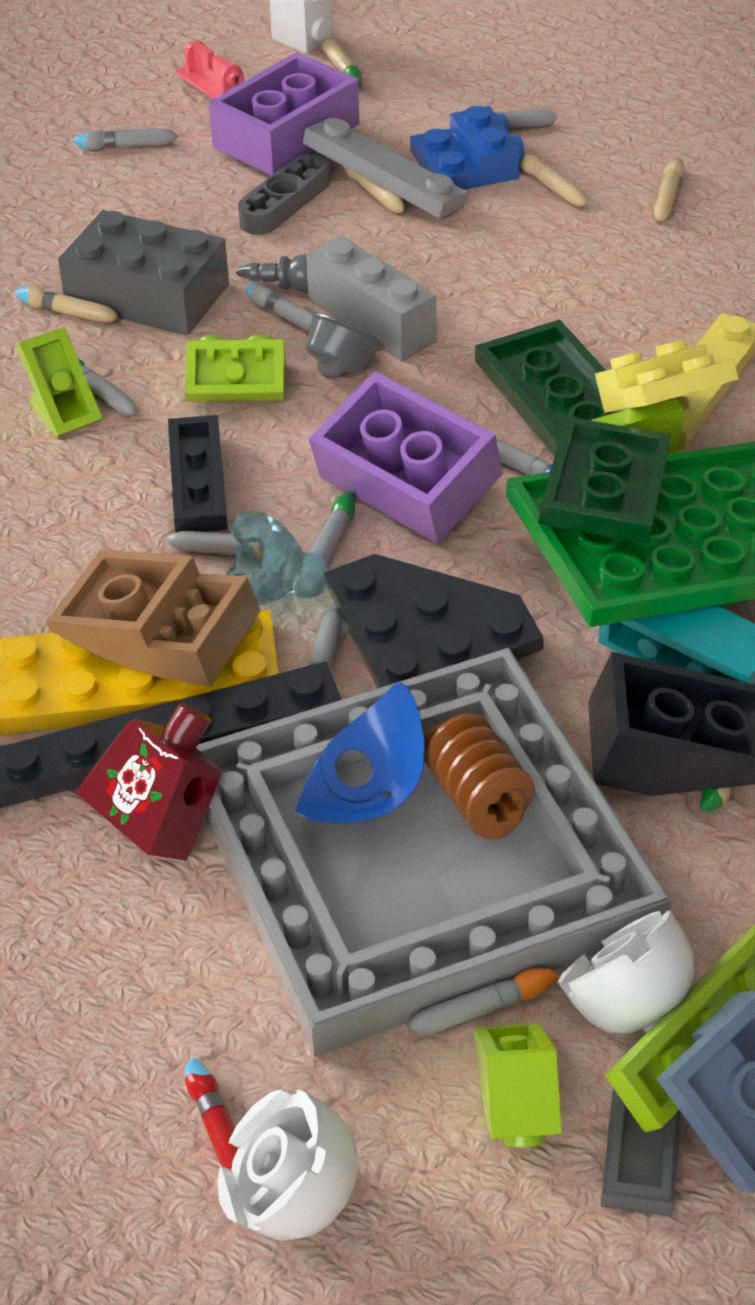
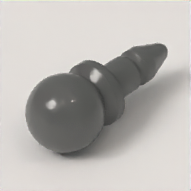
M306 254L298 255L292 260L287 256H282L279 264L263 263L260 265L259 263H250L236 269V275L251 281H279L281 289H288L291 285L298 291H308Z

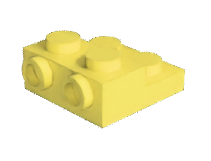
M685 339L655 346L657 356L642 360L640 351L610 359L612 369L595 373L604 413L647 406L739 379L734 359L714 363L713 355L708 354L706 344L687 348Z

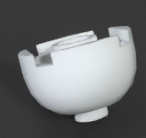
M667 910L662 915L660 911L637 919L612 933L601 941L604 948L592 958V964L586 955L583 954L562 973L558 980V983L575 1008L587 1021L607 1033L622 1035L630 1034L643 1028L647 1033L662 1017L671 1012L689 995L696 973L694 952L684 931L672 913Z
M281 1089L270 1092L253 1105L236 1126L228 1142L238 1148L233 1159L232 1168L230 1170L221 1165L218 1175L219 1203L228 1219L263 1236L280 1241L314 1236L337 1218L352 1195L358 1168L356 1142L339 1114L327 1104L300 1090H297V1094L291 1095Z

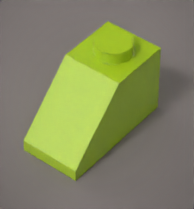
M540 1023L473 1027L484 1117L491 1139H503V1144L509 1147H532L544 1143V1135L562 1134L557 1052Z

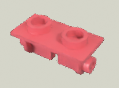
M199 40L190 41L185 45L186 66L175 70L178 76L212 99L244 82L242 69L238 65L232 64L219 54L214 56V51L206 47Z

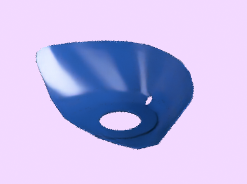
M402 682L395 683L374 705L343 728L328 743L313 765L295 809L299 815L313 821L335 824L365 822L389 814L407 800L418 785L424 768L425 740L420 713L414 697L406 685ZM358 750L369 758L372 765V774L364 785L349 787L343 784L337 777L335 762L344 751ZM383 792L390 793L391 797L384 796Z

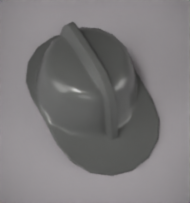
M304 306V309L312 315L306 341V350L318 361V371L321 374L337 377L341 373L350 375L360 374L377 351L385 350L383 343L365 331Z

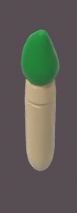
M325 38L322 46L326 55L339 71L357 78L358 86L361 87L363 79L360 69L353 64L352 60L334 39Z

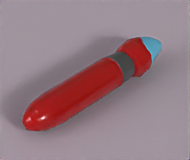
M191 1058L185 1067L184 1075L187 1092L191 1099L197 1103L203 1124L220 1165L231 1170L238 1148L228 1142L235 1126L219 1094V1085L214 1075L207 1070L199 1059Z

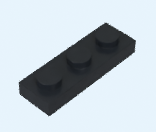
M218 415L168 419L175 533L180 531L210 532L228 530Z

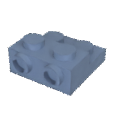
M755 991L736 993L691 1035L695 1043L656 1079L739 1192L755 1193Z

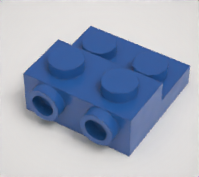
M472 106L465 111L450 113V129H431L424 134L410 136V151L419 166L432 173L449 177L454 185L463 190L519 179V161L524 158L523 141L520 135L511 136L509 134V124L505 114H495L490 106Z

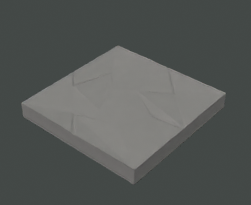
M509 648L400 681L409 688L414 697L421 717L423 735L436 724L448 721L450 718L463 713H476L488 721L501 741L509 748L513 757L519 761L523 770L531 777L534 782V796L531 803L524 811L522 820L515 829L500 839H484L473 832L425 762L418 785L401 806L385 816L365 822L335 824L313 821L299 815L295 811L306 780L324 748L343 728L374 705L394 684L205 742L196 747L220 766L221 778L205 815L206 821L314 1056L409 1023L417 1013L430 1006L509 979L513 980L518 973L526 969L537 967L556 970L572 964L583 954L587 958L595 956L604 948L601 941L612 933L650 913L660 911L664 915L667 910L670 911L671 899ZM348 750L338 756L335 762V772L343 784L349 787H359L369 780L372 774V765L364 753L358 750ZM383 792L384 796L391 797L390 793Z

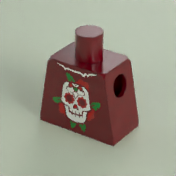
M179 703L167 726L139 719L128 722L81 783L76 794L147 855L186 861L221 778L220 766L196 748L212 720L200 710L188 704Z

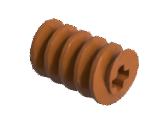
M463 713L450 718L448 721L436 724L424 735V762L476 835L484 839H500L512 832L521 822L524 811L529 807L534 796V782L529 774L523 770L519 761L513 757L509 748L501 741L496 731L491 728L484 717L476 713Z

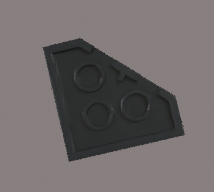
M372 554L324 572L326 586L377 689L506 648L511 650L516 660L544 650L543 635L521 596L518 594L378 554Z

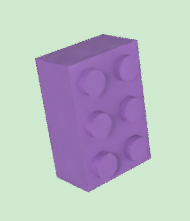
M295 52L209 101L212 146L272 176L295 157L315 152L314 149L303 144L306 127L325 121L327 118L344 120L350 125L351 129L360 124L358 79L306 55Z
M376 371L308 438L320 478L345 492H354L356 498L436 544H439L503 474L496 435Z

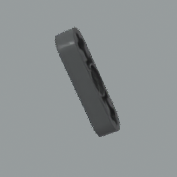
M314 153L299 155L244 196L238 203L240 228L250 234H266L275 230L329 186L328 159Z

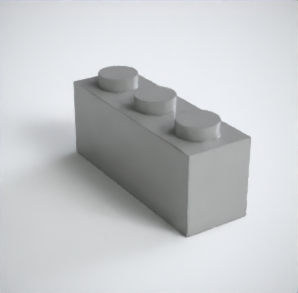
M342 235L329 240L326 244L306 254L309 301L336 319L351 324L375 337L384 344L386 352L401 362L436 342V294Z

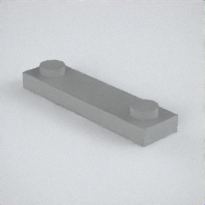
M327 118L325 121L305 129L303 144L439 219L464 207L468 192L454 185L452 179L442 174L432 173L352 130L350 125L344 120Z

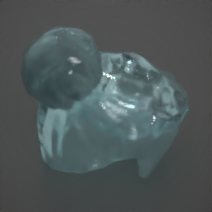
M257 510L236 512L235 519L231 524L232 533L242 546L236 552L234 566L229 569L226 575L248 577L258 605H268L290 594L304 599L315 598L325 591L327 586L324 572L328 571V565L321 555L313 552H303L300 544L288 531L285 524L276 518H271L266 513Z

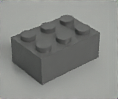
M102 210L58 258L64 295L109 306L118 314L120 319L184 335L191 333L229 285L225 238L209 235L200 230H188L166 225L156 220L149 221L123 215L118 211Z

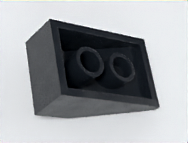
M611 652L588 700L592 772L596 784L648 796L755 785L754 684Z

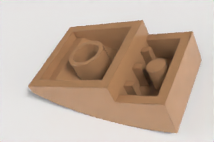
M100 550L47 619L46 624L50 631L69 642L122 666L165 679L212 686L261 610L248 577L199 573L193 556Z

